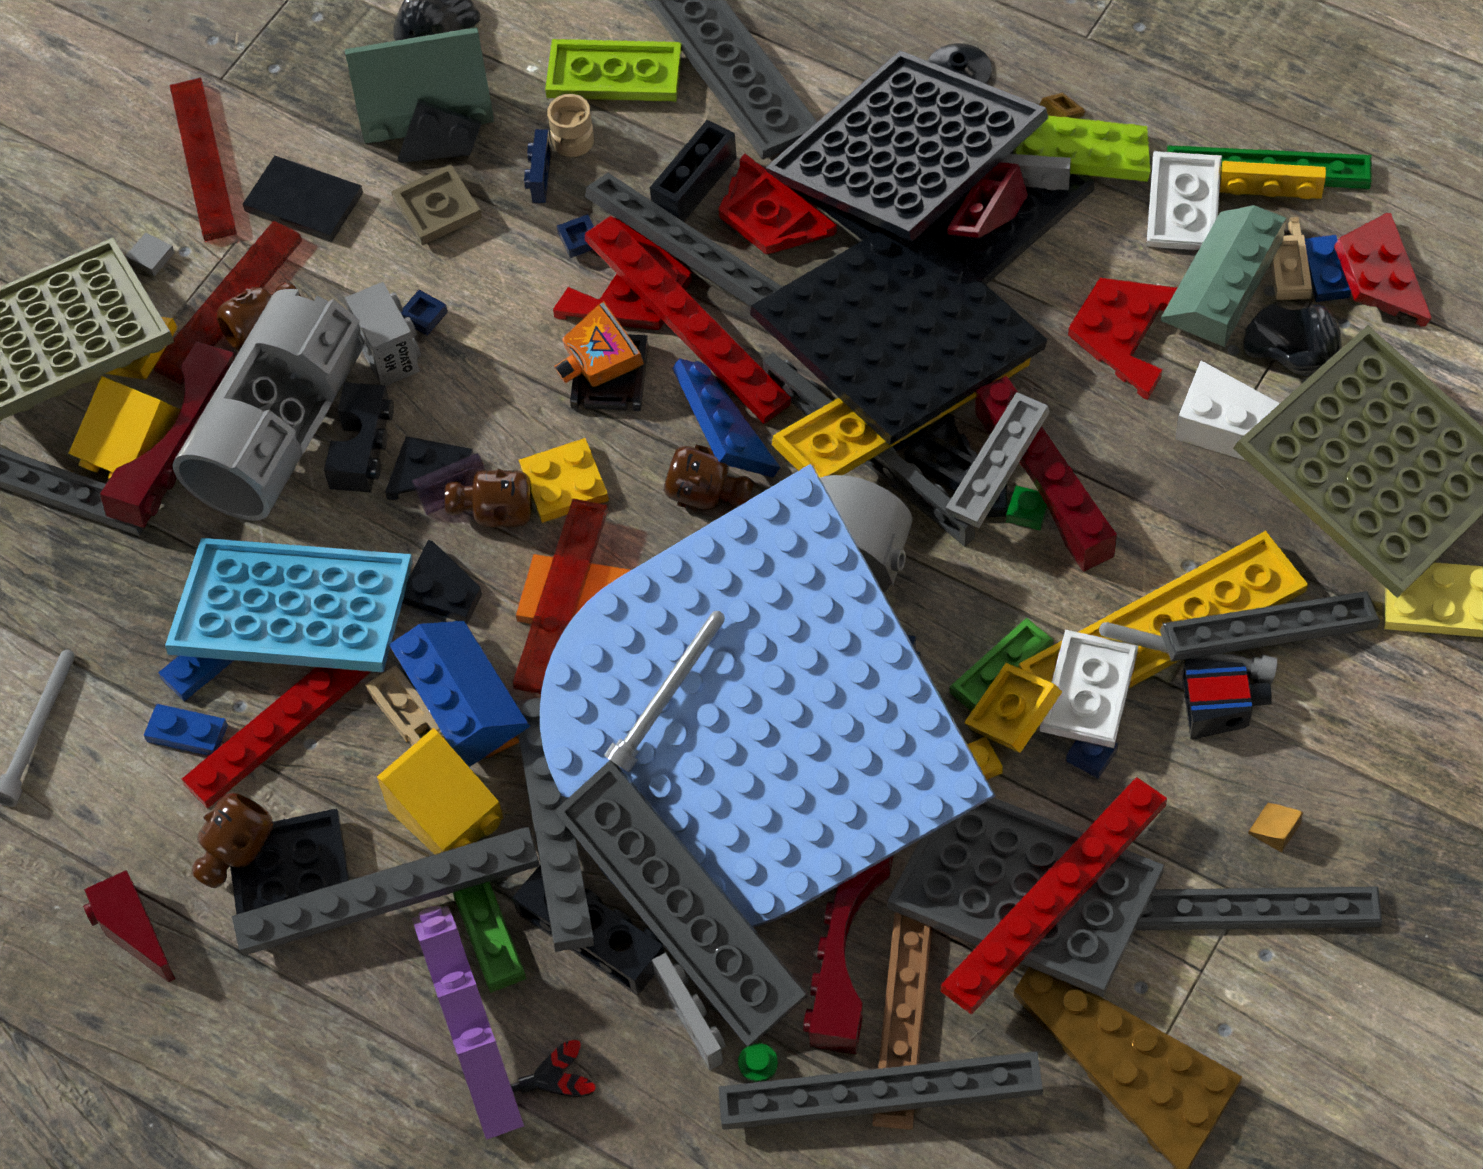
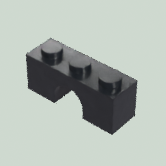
M344 382L338 415L344 431L359 432V434L349 441H330L324 467L329 489L371 493L374 479H379L381 472L379 454L380 450H385L388 437L385 427L387 420L391 421L394 413V402L389 399L385 385Z

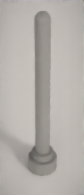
M714 611L710 614L625 739L622 740L620 738L617 744L612 743L604 754L605 757L625 771H631L638 760L635 758L639 752L636 748L724 623L725 617L722 612Z
M1104 622L1099 627V632L1104 637L1168 653L1162 636L1109 622ZM1229 653L1191 658L1243 663L1246 665L1248 678L1254 679V683H1270V685L1273 682L1277 668V658L1263 654L1260 657L1253 656L1252 659Z
M67 649L61 652L6 774L0 776L1 805L15 807L23 792L20 778L74 661L75 655L71 650Z

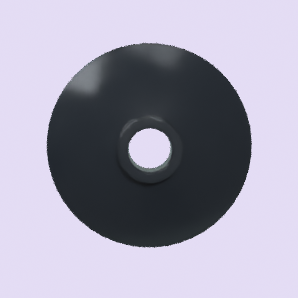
M964 43L945 45L937 49L928 59L931 63L985 84L991 78L992 67L988 56L981 49L973 45Z

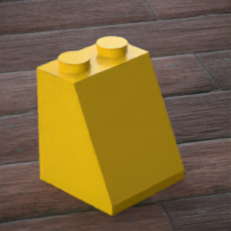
M101 376L68 454L80 458L78 465L95 473L99 472L100 467L110 471L107 477L110 479L117 467L135 460L161 441L175 424L181 409Z
M434 728L377 776L388 811L434 855L477 842L484 835L492 834L499 827L503 819L502 810L497 798Z

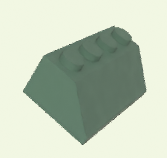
M1255 205L1220 212L1161 316V321L1225 347L1283 242L1286 218Z

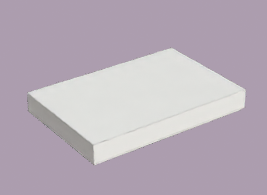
M1153 152L1146 247L1185 250L1200 249L1218 217L1222 156Z
M1065 630L1052 683L1062 691V694L1041 722L1040 732L1114 748L1139 645Z

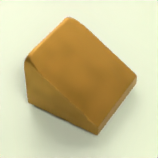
M1064 93L1043 97L1039 104L1046 107L1048 116L1080 119L1086 112Z
M1267 803L1248 834L1282 853L1300 826L1303 812Z

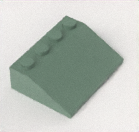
M477 27L345 49L365 144L405 137L418 99L479 120L481 125L494 122Z

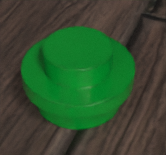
M762 1043L751 1044L744 1048L739 1055V1071L748 1081H767L777 1071V1055L768 1045Z

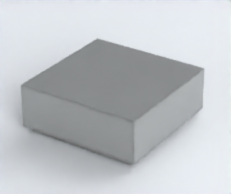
M145 233L127 253L126 259L129 264L155 276L175 252L172 245Z

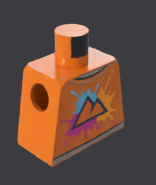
M603 301L564 336L562 341L570 356L555 365L554 368L565 384L583 373L590 385L596 387L634 370L644 363L639 350Z

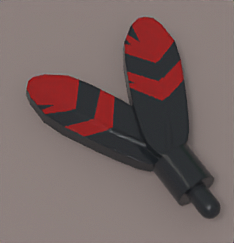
M570 1040L558 1046L536 1069L534 1075L530 1074L518 1078V1083L511 1084L512 1091L520 1090L523 1094L536 1090L538 1087V1089L570 1097H584L594 1093L595 1085L586 1077L563 1073L578 1057L581 1049L580 1041Z

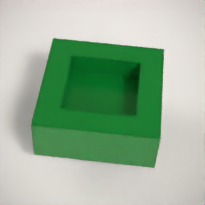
M1016 485L1006 513V522L1041 531L1048 507L1039 491Z

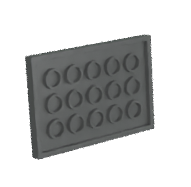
M992 798L920 839L887 900V909L978 946L1077 841L1083 832L997 798ZM1125 850L1021 961V964L1103 997L1163 874L1164 865Z

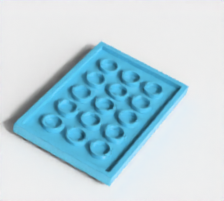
M201 538L165 644L167 655L384 672L390 650L389 644L392 643L406 584L413 565L411 554Z

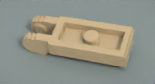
M1290 217L1288 223L1290 235L1284 236L1283 242L1271 262L1276 300L1311 299L1312 285L1304 235H1301L1299 218Z
M397 665L365 684L367 692L406 742L409 741L411 746L421 739L418 735L427 729L429 731L433 728L436 729L445 739L420 695Z

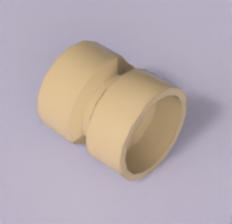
M564 94L555 98L547 109L551 140L555 151L567 157H578L586 154L594 144L590 105L583 97L575 94Z

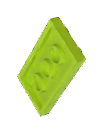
M552 39L545 86L546 98H557L564 94H575L584 99L677 101L682 57L681 43Z
M1048 116L1049 118L1014 149V154L1071 158L1070 174L1148 182L1150 175L1147 126Z

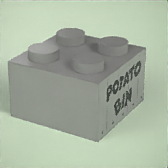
M381 282L345 297L348 311L360 320L357 325L361 330L358 338L360 342L365 343L362 353L379 384L387 386L420 372L417 358L421 356V352L416 340L413 338L417 336L411 319L409 317L403 318L400 313L403 311L397 294L395 292L390 294L384 282Z

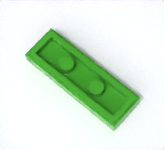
M1026 618L949 687V693L972 712L1005 663L1019 668V663L1053 645L1054 640Z
M490 882L453 892V897L490 993L525 980V972Z

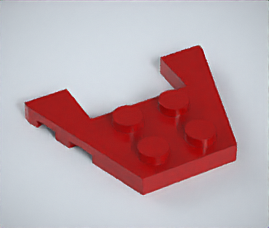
M615 217L616 221L686 290L692 281L691 272L663 248ZM618 274L615 275L600 299L567 287L553 308L554 317L557 319L567 320V316L584 319L595 307L604 301L621 326L660 330L664 324V321Z
M1099 278L1069 326L1068 336L1099 362L1103 360L1115 370V375L1124 383L1128 381L1137 389L1138 395L1148 400L1162 377V369L1133 357V354L1159 311H1165L1177 288Z

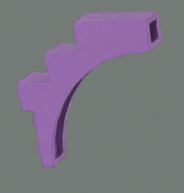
M440 906L428 907L422 910L419 916L412 918L487 1140L521 1128L524 1124L449 906L442 908Z

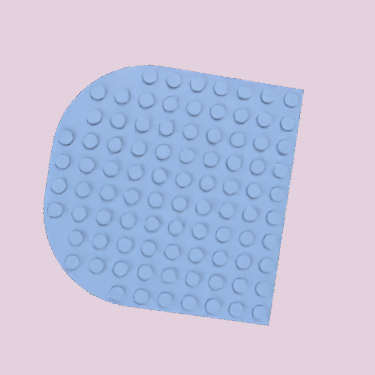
M811 464L601 589L572 618L559 638L545 672L540 700L542 746L549 770L561 796L569 798L610 761L604 756L612 743L617 744L620 738L622 740L625 739L710 614L714 611H720L724 614V623L636 748L639 751L635 757L638 759L630 772L622 768L621 770L752 927L775 921L796 911L995 797L993 790L814 466Z

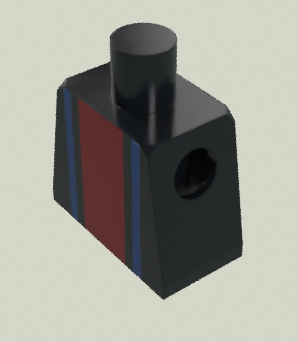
M1184 659L1182 683L1190 739H1198L1246 728L1250 725L1252 706L1272 704L1270 683L1249 684L1245 664Z

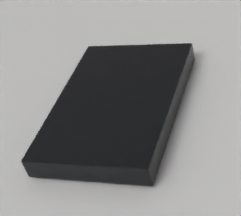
M274 156L245 199L243 208L245 212L332 242L362 196L363 189L362 185Z

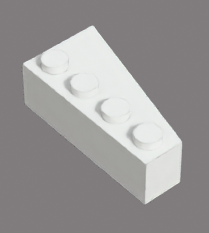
M1200 361L1178 416L1176 440L1245 460L1233 449L1234 446L1280 403L1209 364Z

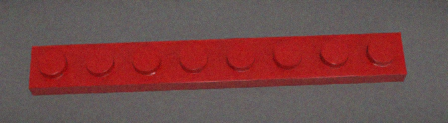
M612 215L585 233V241L763 424L790 406L791 397Z
M1136 777L941 984V992L972 1015L1166 807L1167 797Z

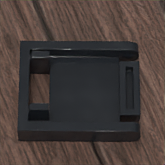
M627 334L641 354L644 363L642 366L596 387L590 385L583 373L575 377L571 388V408L578 409L580 400H584L585 409L627 411L628 402H633V411H641L649 347L648 336Z

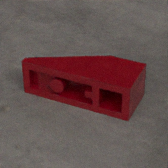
M1000 162L975 184L947 228L948 235L980 238L1015 218L1028 196L1019 164Z
M125 870L84 889L89 903L83 905V908L91 925L99 924L106 937L167 982L175 980V976L128 871Z

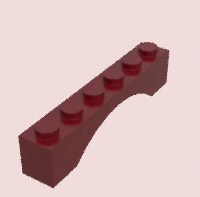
M199 342L195 343L181 365L185 382V396L182 409L175 424L152 449L135 460L115 469L100 493L107 517L144 528L151 516L157 514L162 498L167 490L173 488L177 479L173 471V462L235 359L234 352Z
M1007 376L976 390L975 414L989 435L994 430L1016 392H1018ZM1041 426L1019 463L1041 494L1056 523L1064 545L1081 570L1085 572L1115 557L1117 534Z
M894 855L832 889L837 890L835 901L827 903L824 925H830L828 937H821L818 946L817 960L823 961L821 972L813 973L810 996H816L814 1008L806 1009L803 1023V1032L809 1033L810 1047L857 1055L863 1023V1003L853 988L846 968V941L852 922L862 904L877 887L890 878Z

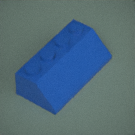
M464 621L419 624L389 644L448 744L469 767L530 727Z

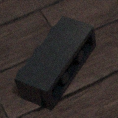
M707 119L650 186L651 201L684 222L737 159L735 133Z

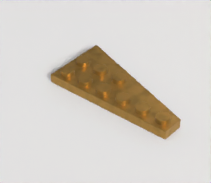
M1029 967L1014 989V997L1044 1030H1048L1063 1046L1065 1053L1072 1060L1075 1059L1087 1072L1089 1079L1129 1122L1132 1121L1148 1138L1147 1142L1157 1153L1160 1151L1171 1163L1173 1169H1189L1239 1087L1242 1076L1101 996Z

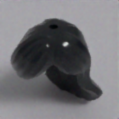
M404 0L395 19L393 37L397 41L470 29L480 21V13L475 8L472 0Z
M1276 301L1258 312L1256 317L1248 324L1245 330L1243 348L1248 356L1254 358L1270 357L1278 360L1293 373L1311 376L1342 348V340L1339 326L1326 307L1311 305L1305 308L1290 310L1282 307L1281 303Z

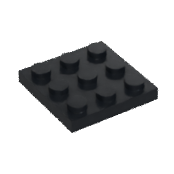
M337 808L273 821V829L255 859L246 867L236 868L230 866L236 915L350 880L340 814Z

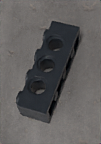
M539 866L512 898L518 915L552 937L541 867ZM584 888L590 922H597L600 926L592 930L594 946L570 950L638 996L655 975L652 959L664 954L663 943L652 931L648 929L641 931L632 925V920L619 909L611 911L602 904L601 899L594 892ZM619 943H628L631 945L625 951L619 952L613 950V948Z

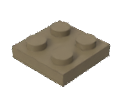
M451 164L391 191L394 202L422 246L482 218L481 209Z

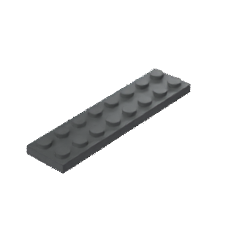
M645 0L674 41L681 43V49L763 160L785 151L817 123L816 119L725 0Z
M608 761L554 811L747 1047L759 1041L809 996L807 991L614 762Z

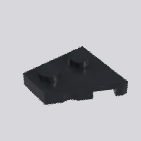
M428 540L407 581L402 603L450 619L464 621L468 624L482 596L480 586L433 541Z

